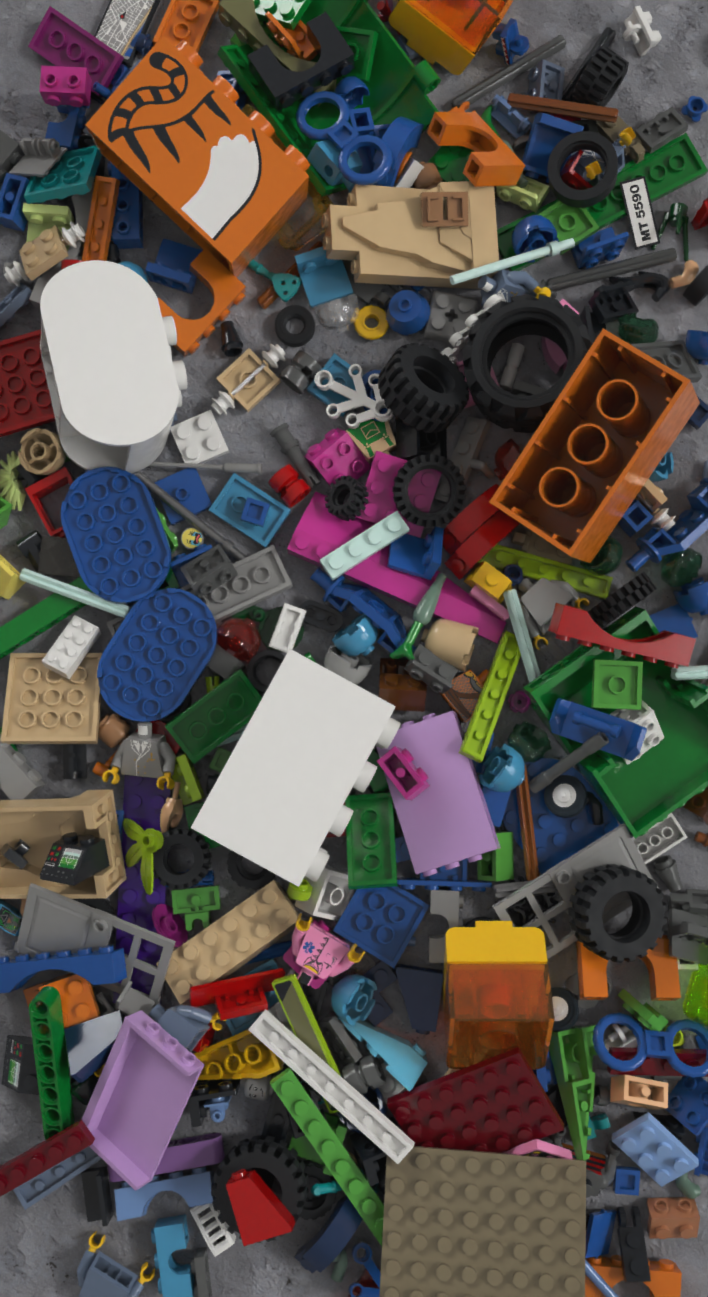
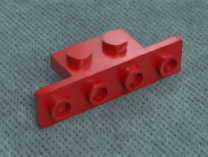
M284 968L192 986L189 988L190 1005L199 1007L215 1003L220 1021L263 1012L265 1009L268 1011V1002L264 992L274 991L271 983L274 979L285 976Z

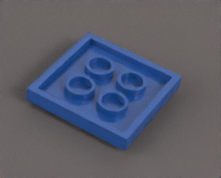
M399 886L357 889L333 931L395 968L430 905L401 889Z

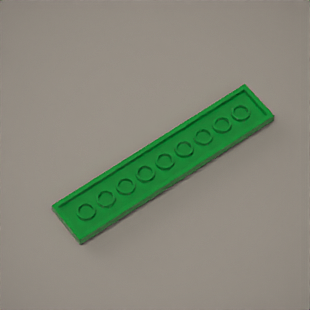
M687 133L655 152L644 154V160L636 164L632 160L625 164V167L618 173L616 183L610 194L601 202L585 208L600 230L627 216L620 182L645 176L652 203L706 175L708 169ZM558 199L539 208L537 212H531L497 230L498 252L502 259L516 255L512 247V232L515 226L524 218L543 212L558 202ZM545 256L535 259V262L545 258ZM525 262L509 267L508 270L520 271L535 262Z

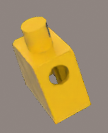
M486 561L477 563L463 581L471 588L476 585L500 604L504 600L503 593L512 589V581Z

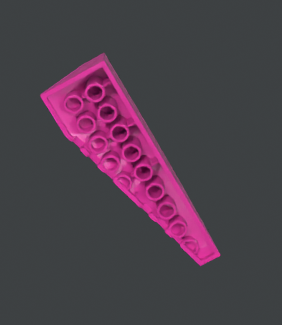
M315 491L295 529L287 551L288 554L323 568L320 559L376 523L357 517L354 520L349 519V521L336 517L329 513L328 508L325 506L328 503L325 501V497L328 496ZM389 544L342 574L348 580L416 608L424 594L435 581L438 573L441 572L437 570L432 579L428 580L388 568ZM446 578L433 616L438 619H448L478 627V636L498 644L506 622L502 621L500 617L475 598L469 596L466 591L450 579Z

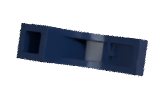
M347 1195L337 1202L321 1230L309 1242L299 1248L294 1256L301 1263L302 1267L311 1273H314L316 1270L321 1273L332 1263L349 1242L363 1220Z

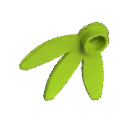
M124 818L123 828L126 835L132 840L137 841V843L129 848L126 854V866L132 867L141 859L140 872L142 883L146 893L151 895L153 893L154 880L153 853L162 848L164 842L163 835L160 831L153 828L144 831L132 819Z

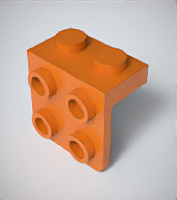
M269 11L265 13L268 19L267 27L274 34L273 37L279 46H285L287 53L306 61H311L318 54L308 39L307 26L301 20L295 29L291 30L284 28Z

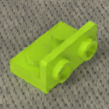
M186 754L176 757L172 778L174 782H181L179 796L182 799L183 805H188L205 798L192 761Z

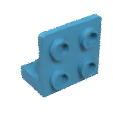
M323 246L294 256L311 308L353 294L343 261L327 259L326 250H323Z

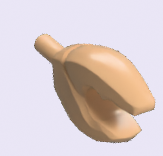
M175 781L172 797H167L166 803L161 809V833L167 832L169 827H177L182 818L183 802L182 799L178 798L181 782Z

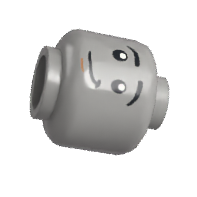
M271 1074L261 1079L243 1078L240 1081V1088H244V1096L246 1098L265 1101L268 1096L273 1095L274 1089L269 1081L276 1076Z

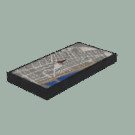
M110 0L94 37L122 55L124 59L121 64L132 67L138 53L136 51L137 39L140 33L146 35L160 0Z

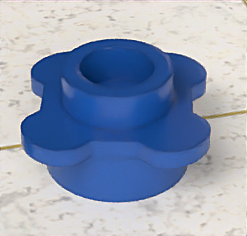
M691 96L688 99V104L682 107L681 112L683 115L690 117L693 122H699L701 115L708 110V105L701 97Z

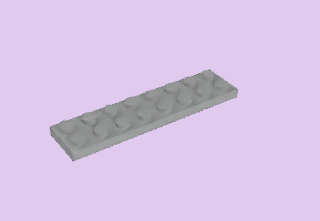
M274 545L233 563L238 575L200 599L208 606L217 623L290 589L293 585ZM190 584L179 588L197 596ZM119 616L107 622L112 637L125 618Z

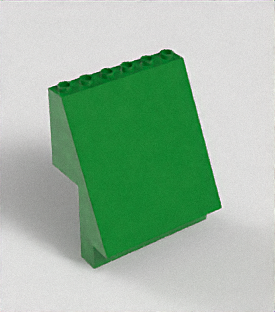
M636 606L604 629L605 632L613 637L623 639H642L659 633L647 611ZM592 643V647L581 645L523 687V689L532 701V704H530L532 709L567 755H569L583 744L552 733L549 721L556 700L561 698L591 708L593 660L643 662L642 700L654 710L664 739L629 765L624 762L622 757L602 750H598L576 764L577 768L620 824L624 823L630 835L636 839L639 836L645 835L652 826L664 821L671 812L683 807L690 798L702 793L708 786V686L694 680L672 679L670 675L671 668L673 667L664 665V660L658 659L657 663L643 660V655L636 654L635 658L622 655V650L614 648V652H608L599 649V644ZM593 708L595 710L607 714H611L613 711L616 710L608 708Z

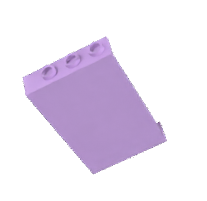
M455 711L438 716L436 713H432L422 717L423 721L418 723L414 721L401 724V728L398 729L387 749L377 747L380 758L394 746L402 750L406 748L414 758L411 762L417 769L421 767L429 777L426 781L430 786L411 801L403 797L385 773L415 874L423 873L424 877L436 874V869L445 866L446 870L459 867V861L468 859L469 863L483 859L481 854L501 848L473 761L458 753L464 739V733Z
M142 1010L125 1017L82 1117V1121L95 1137L93 1144L89 1147L135 1191L152 1181L204 1067V1064L193 1053L189 1052L176 1038L172 1037L159 1023L151 1019Z

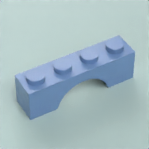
M206 1167L192 1169V1174L183 1176V1171L168 1174L169 1179L160 1180L159 1176H154L151 1182L136 1191L127 1182L121 1183V1188L114 1190L117 1221L146 1215L150 1202L162 1191L178 1193L185 1199L189 1207L212 1203L215 1199L211 1195V1187L215 1183L213 1181L214 1171H207Z

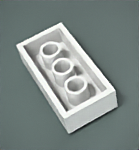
M74 615L43 658L42 663L44 666L70 679L101 635L99 627Z
M672 812L664 821L652 826L645 835L639 836L636 839L632 837L645 865L688 838Z

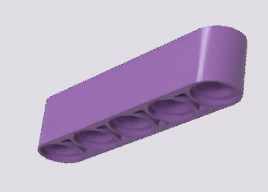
M210 1133L171 1140L155 1175L222 1162L225 1158L222 1134ZM107 1164L110 1182L125 1181Z

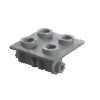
M23 138L19 142V146L25 155L9 173L22 177H44L49 173L53 165L61 160V156L68 149L60 147L59 142L53 138Z

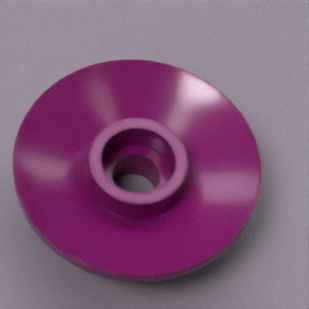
M159 904L154 907L152 920L157 934L176 941L174 947H180L186 943L188 932L180 915L173 914V908L166 904Z

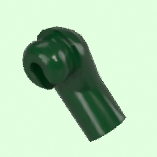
M253 605L232 616L236 623L246 618L260 622L265 617V611Z

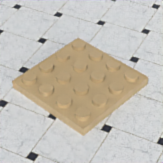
M10 653L1 742L7 744H98L101 690L97 678V670L102 653H87L70 679L44 666L42 660L47 653Z

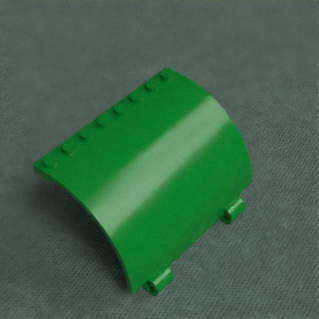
M312 0L300 19L305 25L308 21L326 12L335 26L372 30L378 33L369 82L363 81L368 87L370 94L369 96L364 95L363 104L356 106L354 109L370 107L374 125L391 124L398 117H406L424 124L423 133L430 125L434 113L439 112L427 94L440 84L441 79L428 61L424 60L416 66L412 63L369 5L368 0ZM268 34L267 36H268L278 47H280L279 44H278V43L276 42V40L274 39V37H272L270 34ZM237 44L221 46L217 53L237 80V83L243 88L251 102L254 103L259 112L273 126L276 136L286 148L289 145H293L307 159L315 143L319 142V140L308 138L302 134L297 126L296 112L304 98L295 101L288 108L276 111L249 69L247 55L254 52L252 47L248 44L239 47ZM285 46L280 47L285 52L287 51ZM317 54L311 60V62H318L320 58L319 54ZM337 78L336 86L343 78ZM323 102L318 108L312 106L307 112L305 119L312 128L327 129L338 121L340 111L334 104ZM310 163L306 173L322 197L347 189L344 183L334 186L329 185Z

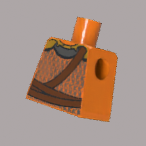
M487 669L478 676H475L471 670H468L452 680L451 683L453 685L450 690L444 694L439 693L451 709L457 713L462 723H466L473 715L489 672Z

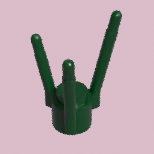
M673 203L670 206L669 212L664 213L663 222L658 230L659 239L668 222L672 227H676L677 235L680 234V229L683 225L684 261L686 262L689 260L688 206L684 203ZM657 244L652 245L651 250H655Z

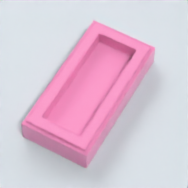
M476 585L469 592V596L479 601L500 617L502 621H506L509 618L508 610Z

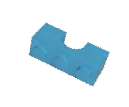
M186 1214L159 1218L154 1228L151 1229L152 1244H156L157 1253L154 1256L155 1268L160 1271L158 1292L163 1294V1297H193L195 1277L191 1271V1264H179L172 1256L174 1251L186 1249L189 1233Z

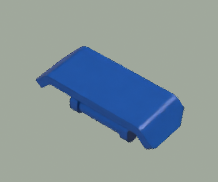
M561 698L556 700L549 721L552 733L582 744L599 731L604 732L609 739V743L599 750L633 761L639 755L647 732V728L639 724Z

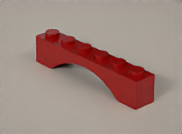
M560 603L555 604L548 631L556 634L555 638L569 642L571 637L578 639L577 643L584 646L592 647V643L600 645L599 649L614 652L615 648L622 650V655L635 658L636 654L643 655V660L657 663V660L660 659L665 661L664 665L677 669L679 664L689 666L696 642L695 638L666 630L642 639L616 638L602 630L587 611Z

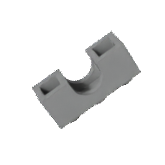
M439 888V890H429V913L444 916L447 920V927L439 935H428L427 959L429 963H444L447 930L452 927H463V919L459 918V909H463V895L459 894V891Z

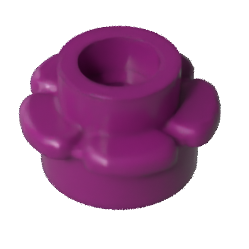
M516 691L508 698L509 708L515 713H524L529 709L528 706L531 704V700L524 691Z

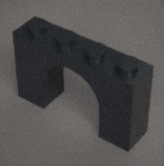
M326 12L306 23L308 39L320 56L318 62L312 68L300 72L284 68L268 45L247 55L252 75L276 111L290 107L295 101L311 95L313 91L322 86L329 85L333 80L342 75H347L355 69L353 51Z

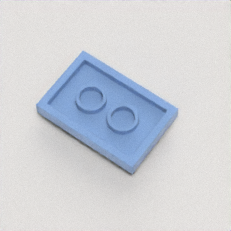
M649 1112L612 1133V1142L661 1187L699 1166L698 1158Z

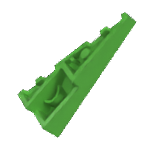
M596 1025L576 1026L565 1031L545 1032L576 1159L582 1160L590 1158V1154L586 1153L587 1137L591 1136L592 1129L588 1127L589 1112H593L595 1072L592 1071L593 1056L597 1055V1053L595 1052L592 1038Z

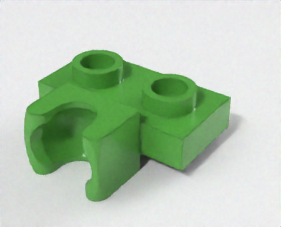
M219 885L171 890L173 914L185 913L187 931H191L194 928L195 919H200L203 922L204 929L212 924L210 910L221 909Z
M624 988L617 995L625 1002L622 1006L633 1016L637 1012L635 1017L648 1029L660 1032L668 1024V1020L647 1002L642 1005Z

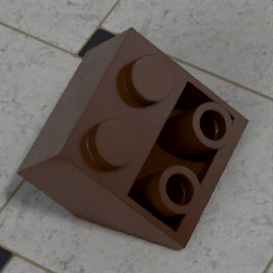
M380 658L378 697L396 706L394 710L424 712L427 684L422 680L412 678L409 672L404 669L408 659Z

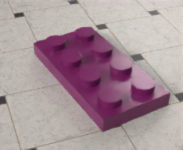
M49 6L28 45L29 48L55 66L87 68L92 80L91 91L101 98L103 96L92 89L94 83L98 82L108 88L124 59L122 55L51 6Z

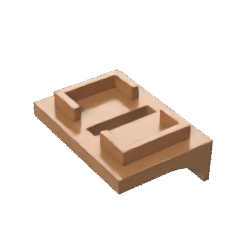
M468 191L422 192L420 194L422 227L468 226ZM443 198H447V220H443Z

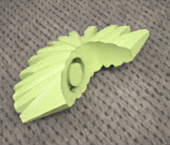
M12 451L11 455L7 454V463L2 459L0 460V464L3 469H0V496L13 505V510L18 506V511H21L26 493L21 480L17 479L19 472L16 468L20 465V460L15 451Z

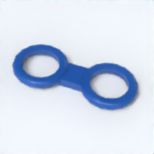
M321 91L307 96L301 102L296 112L297 126L302 134L314 140H330L340 151L338 157L339 170L343 177L351 183L369 185L383 179L390 171L393 162L392 151L388 144L377 136H359V133L348 123L350 118L349 106L344 98L338 94ZM327 102L338 107L340 116L333 126L327 129H315L307 124L305 117L312 106ZM360 147H375L383 155L382 163L377 170L371 173H355L348 166L349 156Z
M612 1013L599 1019L594 1027L592 1041L595 1052L601 1061L611 1069L621 1072L633 1071L643 1064L646 1057L667 1059L673 1069L687 1077H704L708 1074V1029L699 1022L689 1019L676 1020L667 1027L665 1032L644 1030L639 1022L629 1015ZM621 1024L633 1032L638 1043L637 1053L633 1059L622 1061L609 1054L603 1041L604 1031L607 1026ZM689 1030L701 1037L707 1050L706 1060L703 1065L697 1067L686 1065L675 1054L673 1040L678 1031Z

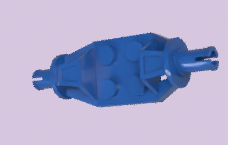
M703 478L700 481V485L687 495L691 508L682 512L679 515V519L667 532L663 528L652 527L643 538L639 537L636 539L639 550L625 561L630 570L637 572L649 559L654 563H660L662 555L686 550L708 530V478Z
M319 567L310 579L326 591L322 599L324 602L329 601L340 612L346 610L352 603L355 611L360 614L364 613L371 619V623L376 628L385 630L377 642L389 652H394L404 643L408 634L400 614L367 587L343 583L346 578L343 575L332 581L329 575ZM412 645V652L416 648L414 645Z

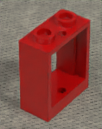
M66 467L25 488L49 535L55 540L67 538L63 527L56 529L40 499L68 483L71 485L75 481L73 475Z

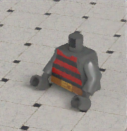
M566 1127L559 1133L549 1135V1138L553 1141L551 1144L572 1151V1158L576 1159L572 1145L560 1144V1140L566 1134ZM612 1139L606 1147L608 1158L603 1154L589 1150L586 1151V1153L590 1154V1158L586 1160V1198L598 1196L600 1189H605L614 1180L617 1166L615 1159L619 1157L622 1150L619 1147L618 1150L612 1148Z

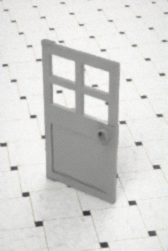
M623 823L566 860L564 859L547 872L497 902L492 907L500 921H512L505 909L526 897L536 918L522 927L537 928L540 925L542 926L552 944L546 948L547 959L578 940L575 937L576 931L558 940L548 920L565 909L568 910L569 907H572L573 902L569 901L571 894L575 895L577 891L575 888L578 881L582 883L585 880L583 876L587 872L595 873L594 868L616 864L632 868L646 874L648 878H653L626 825ZM552 880L563 901L543 913L532 892ZM626 891L615 894L606 903L602 916L603 923L632 906L631 898Z
M31 883L14 951L30 954V957H36L35 954L50 952L51 955H57L56 952L62 950H71V953H78L77 950L92 947V951H99L100 947L108 946L113 927L134 935L129 955L124 954L127 978L123 979L121 983L101 984L100 986L121 994L129 980H131L134 967L155 976L150 995L138 991L155 1002L154 1008L160 1004L161 991L176 941L117 918L108 912L95 909ZM142 939L163 947L158 967L136 959Z

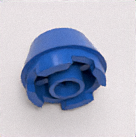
M402 290L396 293L386 308V319L390 328L405 336L422 331L430 316V306L426 298L411 290Z

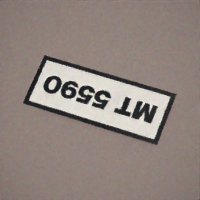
M645 176L620 182L635 250L659 244V234Z

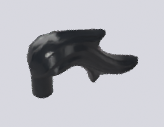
M639 271L638 276L609 277V282L613 285L620 281H633L635 285L629 292L637 288H650L655 292L651 297L655 302H658L670 290V281L662 274Z

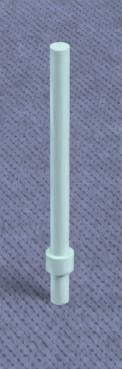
M569 238L560 242L555 240L546 243L544 247L450 276V283L455 285L547 255L549 257L558 255L560 251L574 247L575 241L573 238Z

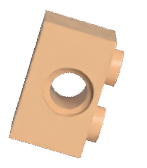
M625 1074L611 1077L610 1102L650 1110L667 1109L668 1083Z

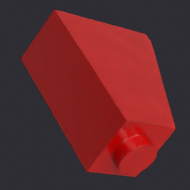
M241 1169L231 1174L232 1177L228 1180L226 1188L243 1246L292 1232L296 1223L294 1217L255 1170L246 1172V1169Z

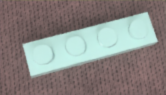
M395 511L320 559V563L333 581L408 533L410 528L398 511Z

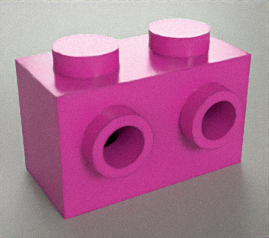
M41 65L39 92L45 104L51 106L71 105L73 107L90 106L92 80L87 68Z
M394 746L378 759L377 763L406 800L412 801L430 786L426 781L429 777L421 767L417 769L411 762L414 758L406 748L402 750Z

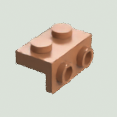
M687 1197L647 1198L646 1204L649 1211L647 1232L649 1239L697 1238L700 1215L695 1199Z

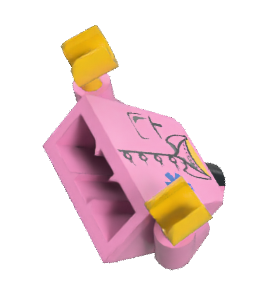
M299 913L292 934V953L296 956L295 962L303 967L297 976L301 983L309 986L315 975L325 980L328 976L334 977L348 970L354 963L360 962L365 951L360 954L355 951L357 944H353L350 949L349 944L312 923V917H310L309 921H303L301 919L302 913Z

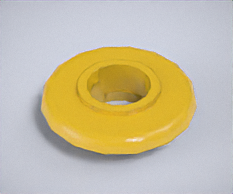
M369 305L357 312L354 318V327L359 336L364 339L375 340L386 334L389 325L386 319V312L382 308ZM374 318L378 321V325L375 328H369L365 325V321Z

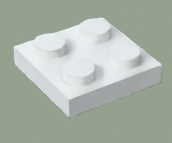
M211 410L170 428L185 463L204 464L229 453Z

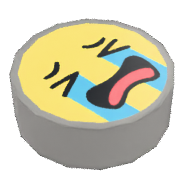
M189 527L182 532L181 542L186 549L194 551L195 547L204 543V536L197 528Z

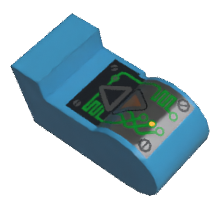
M0 899V928L11 935L19 936L23 916L19 909Z

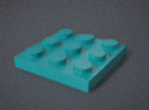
M97 146L66 151L61 156V160L53 165L46 176H31L24 193L27 204L43 203L50 199H64L70 195H84L90 192L102 157Z

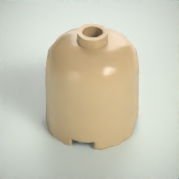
M441 618L434 621L430 629H424L421 641L425 642L424 647L438 658L465 672L466 665H469L475 647L473 642L475 636H478L479 628Z

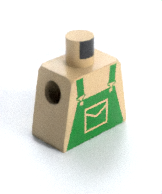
M371 419L360 423L356 429L350 428L346 430L369 464L372 463L376 451L390 455L391 452L396 450V441L388 421L379 422Z

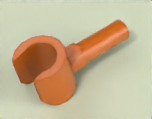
M115 753L105 764L98 761L92 772L102 777L103 773L110 769Z

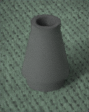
M666 855L654 861V871L665 883L669 891L676 892L680 890L683 885L680 881L676 860L672 859L670 855Z

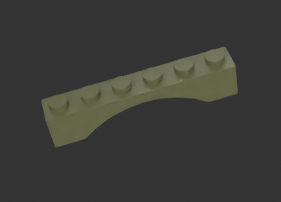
M222 0L219 3V19L222 24L230 27L242 42H246L252 47L253 51L268 45L278 62L284 68L295 72L308 70L317 63L296 58L278 47L266 35L260 25L253 0ZM337 79L333 80L329 85L322 86L313 91L312 94L321 91L334 92ZM318 103L314 106L318 108L322 103Z

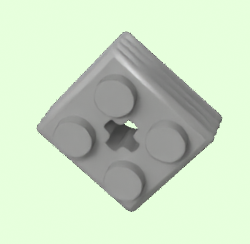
M434 291L424 337L449 343V339L453 334L467 328L465 321L470 315L475 314L477 299ZM449 316L454 317L452 322L448 321Z

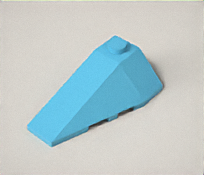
M359 1019L355 1022L356 1025L352 1026L341 1020L344 1026L359 1041L362 1042L365 1039L367 1042L366 1047L370 1050L369 1052L379 1059L382 1057L384 1064L387 1066V1071L410 1092L428 1063L425 1056L426 1051L419 1044L413 1045L410 1041L378 1026L374 1027L373 1024Z

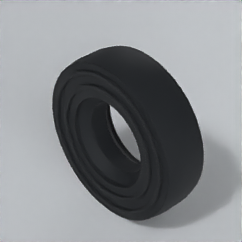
M290 305L278 313L275 319V332L279 340L285 345L300 347L312 339L315 332V321L312 314L306 308L299 305ZM293 318L300 319L304 324L303 330L298 334H292L286 329L287 322Z

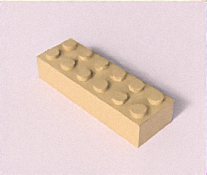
M271 881L173 951L165 980L180 1005L190 1004V987L224 980L295 929L299 912L279 882Z

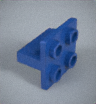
M682 1076V1080H679L668 1095V1108L665 1110L696 1136L700 1135L708 1123V1082L702 1077L691 1078Z

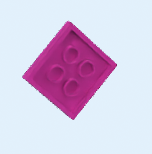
M380 451L375 452L365 483L366 491L369 492V496L365 497L368 499V504L364 503L363 506L366 509L364 511L360 510L361 515L359 517L355 515V517L378 523L390 514L398 511L393 500L392 487H394V478L397 476L398 470L404 466L407 460ZM424 469L412 477L408 487V496L412 505L419 511L429 513L442 474L441 472L434 469ZM398 511L410 528L407 534L421 538L424 527L409 522Z

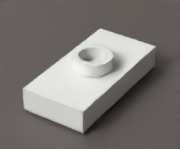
M284 603L269 647L285 653L289 649L293 650L307 611Z

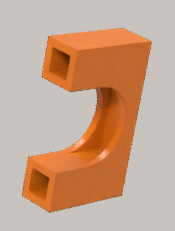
M476 112L434 113L427 134L438 146H462L475 151L471 152L463 174L475 187L516 186L525 164Z
M206 248L190 263V271L212 293L214 304L210 312L200 319H185L177 315L167 304L158 298L162 317L172 316L175 322L177 344L172 346L184 357L188 353L192 355L200 346L198 342L203 337L208 338L215 330L214 325L219 320L223 322L230 314L229 309L234 304L236 306L239 305L246 296L244 294L246 286Z
M663 935L662 938L658 937L656 940L657 946L653 950L648 949V954L640 959L646 965L649 973L651 1001H676L681 998L677 958L669 956V939L667 935ZM577 941L580 1000H605L608 998L606 969L609 960L588 950L583 946V943Z
M600 1255L598 1258H585L611 1288L624 1280L620 1255H612L611 1257H602ZM648 1259L651 1281L643 1283L649 1287V1297H680L682 1273L676 1263L669 1259H660L659 1261H650ZM585 1274V1297H605Z

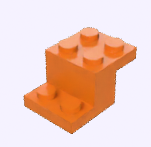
M68 973L23 990L29 1008L30 1002L42 988L51 986L57 989L61 997L64 1029L101 1016L91 983L77 974L71 975Z

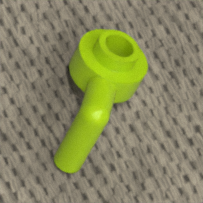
M303 879L299 887L290 882L287 894L291 900L307 901L310 899L313 888L306 879Z

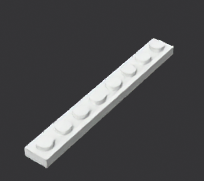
M265 1009L248 1029L394 1162L399 1164L414 1147L415 1142L269 1011Z

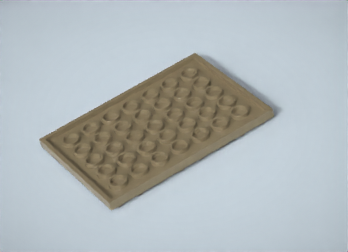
M414 1146L399 1164L387 1155L379 1297H585L586 1160Z

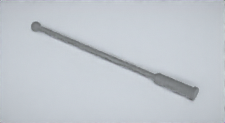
M152 462L149 465L157 467L222 469L225 472L258 473V475H262L263 470L262 463H225L224 465Z

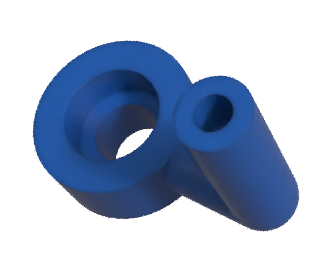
M124 64L120 65L111 81L113 85L111 91L98 82L94 83L92 89L108 99L131 69Z

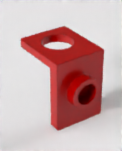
M582 150L571 155L560 172L563 182L576 190H585L593 187L574 171L576 164L583 154Z

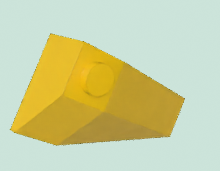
M249 1030L209 1046L201 1052L194 1053L204 1064L198 1080L261 1079L283 1069V1061Z

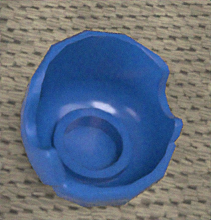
M356 76L343 78L337 84L334 93L344 98L349 106V110L362 105L363 96H369L370 94L366 84Z

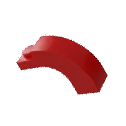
M497 483L470 503L444 529L442 547L450 555L485 522L500 511L499 508L489 502L499 488Z
M502 510L498 511L475 531L444 564L459 580L462 579L520 523Z

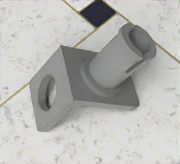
M129 980L117 999L115 1008L121 1010L126 1016L140 1010L149 1015L155 1002L131 988L133 982Z

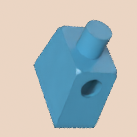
M330 140L316 142L307 157L308 161L329 185L334 186L344 183L348 191H352L355 184L345 179L338 167L340 151ZM354 150L349 156L347 163L351 170L359 173L362 168V161L357 151Z

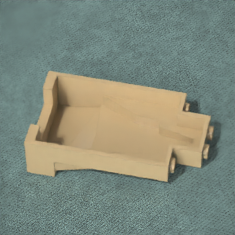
M470 181L440 182L436 187L429 190L355 184L351 193H348L347 206L330 204L326 213L322 214V228H325L323 250H326L327 259L352 260L351 273L354 274L355 283L480 289L478 288V282L481 277L452 285L450 283V276L499 261L494 186L475 187ZM468 191V226L422 227L420 199L422 192ZM443 198V220H447V198ZM499 271L487 274L486 276L492 278Z
M113 789L86 790L81 795L72 798L0 800V850L6 843L13 848L20 839L30 847L23 855L28 863L22 870L3 856L0 851V899H27L31 883L70 899L107 898L126 880ZM76 832L77 835H93L96 838L105 839L110 865L75 886L40 879L41 870L53 843L62 839L64 834Z

